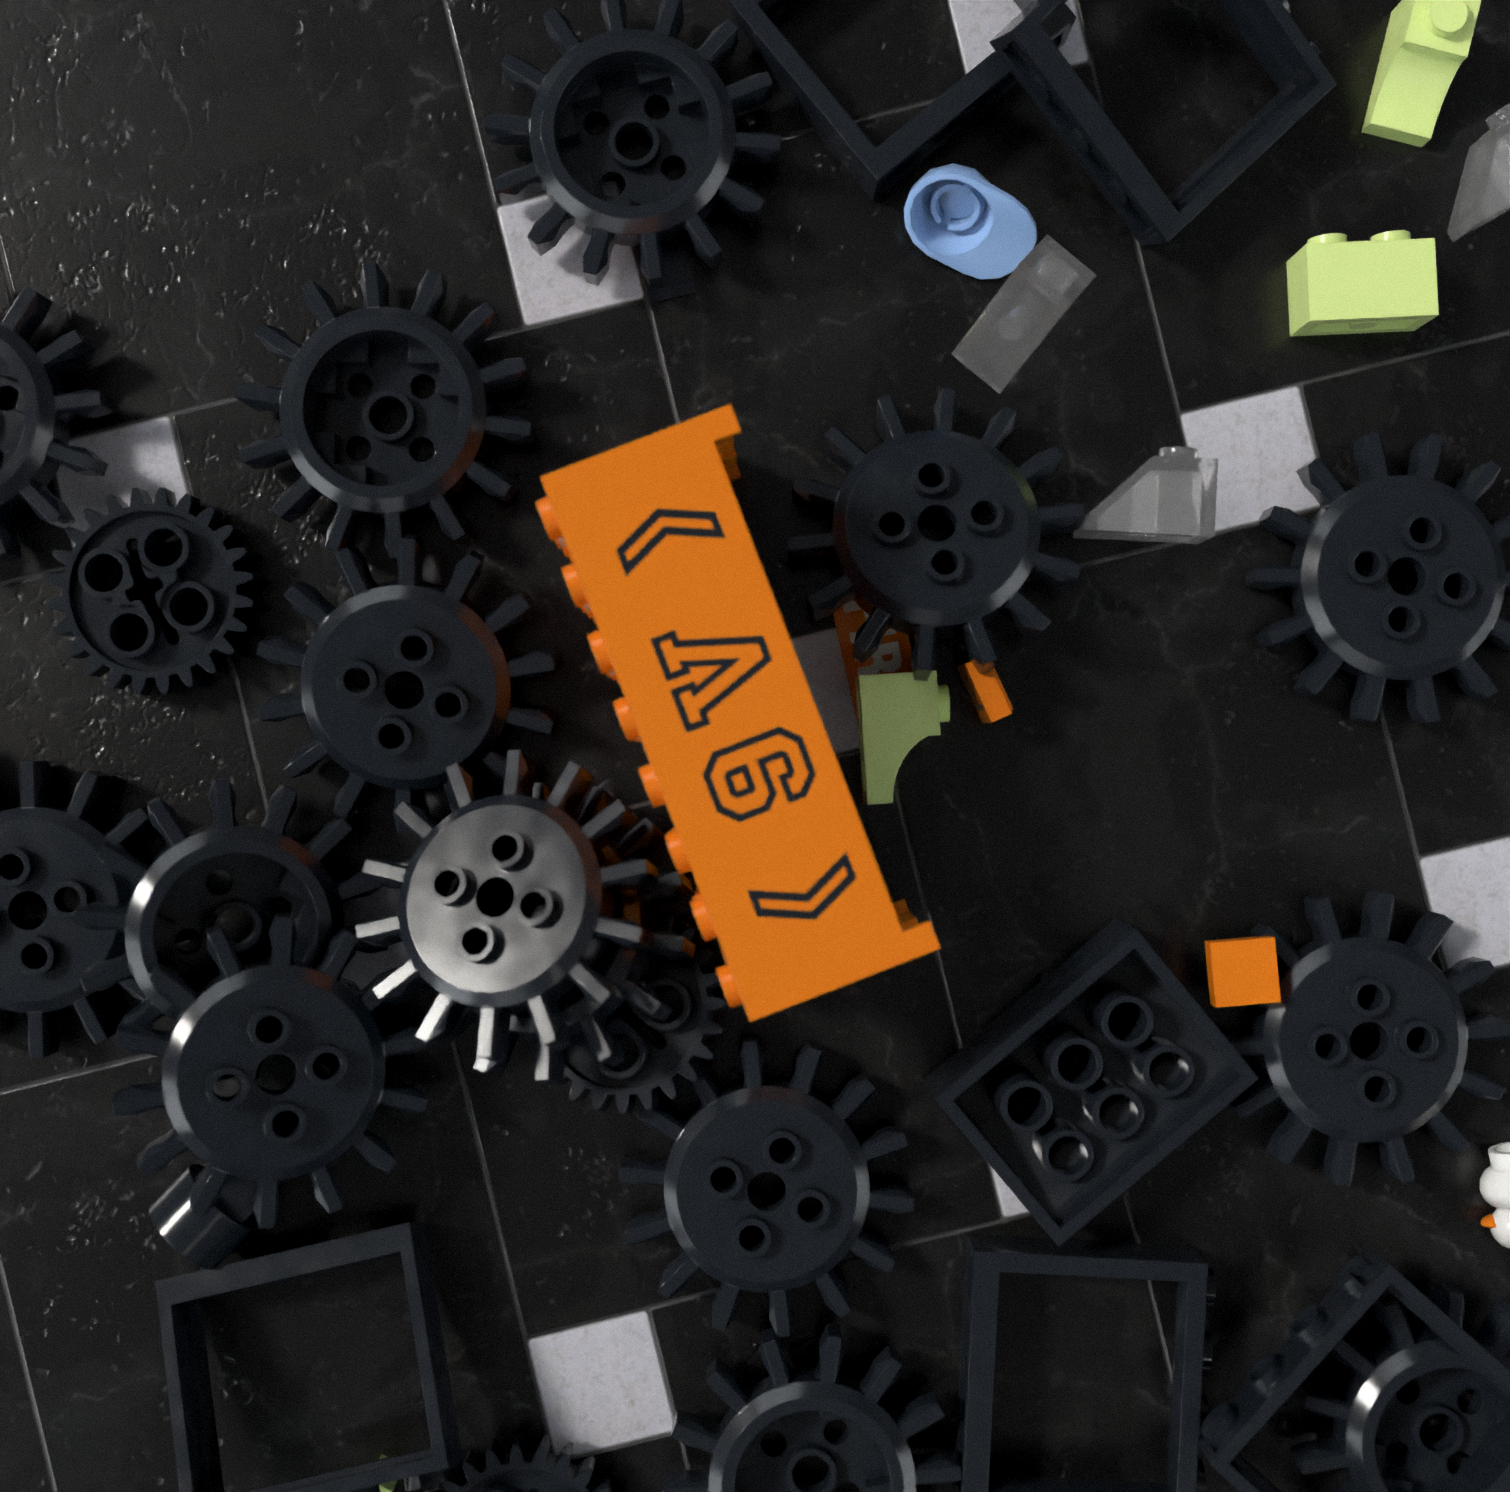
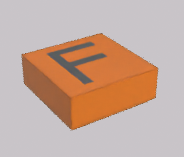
M971 660L957 666L982 724L992 723L1012 714L1011 710H1013V707L995 667L993 671L980 675Z

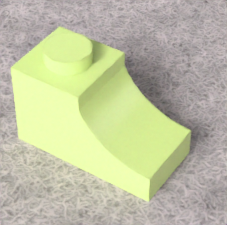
M1482 0L1400 1L1390 15L1362 133L1418 147H1423L1432 138L1434 127L1450 84L1460 65L1468 57Z
M937 670L931 672L928 681L914 680L913 672L859 675L855 678L864 804L893 803L896 776L908 752L925 737L941 735L940 723L950 722L949 689L947 684H937Z

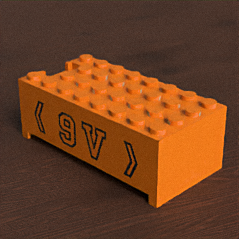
M729 404L541 476L540 478L547 497L537 500L536 505L550 540L555 541L558 549H562L565 557H569L571 564L561 569L576 607H580L583 614L587 613L588 618L593 619L594 624L598 626L599 630L587 634L599 669L602 674L606 673L608 678L611 677L613 681L616 680L622 688L625 697L613 701V705L628 741L632 740V742L643 743L650 764L640 767L639 772L648 797L654 808L666 804L672 818L674 827L664 836L679 875L691 870L694 875L697 890L694 891L695 895L692 896L693 901H690L700 932L705 942L714 938L719 940V949L725 965L716 968V972L727 1002L731 1009L743 1004L751 1022L938 950L941 947L930 920L919 924L917 918L908 910L904 898L893 903L891 902L730 482L741 479L737 466V454L734 449V436L741 434V429L732 406Z

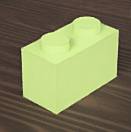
M1394 230L1376 234L1370 238V241L1347 242L1346 234H1322L1308 239L1307 244L1286 262L1290 337L1415 331L1439 315L1435 238L1411 239L1409 231Z

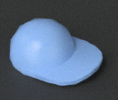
M952 163L930 169L913 185L904 206L905 228L913 243L927 256L965 275L980 280L1001 278L1017 270L1031 256L1037 242L1036 222L1028 208L1012 195L992 185L974 168Z

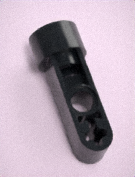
M332 1053L319 1055L314 1060L313 1071L319 1075L331 1074L337 1068L338 1057ZM282 1111L274 1117L272 1127L281 1133L289 1132L297 1125L298 1116L292 1111ZM191 1164L150 1205L149 1215L160 1234L177 1252L195 1265L212 1270L257 1226L252 1206L256 1180L231 1175L222 1188L218 1202L204 1217H200L190 1212L189 1201L192 1185L206 1167L199 1164Z

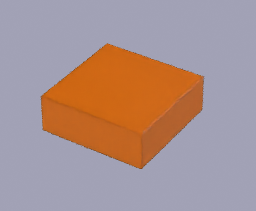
M1267 935L1204 941L1211 1006L1219 1008L1281 1002L1275 937Z

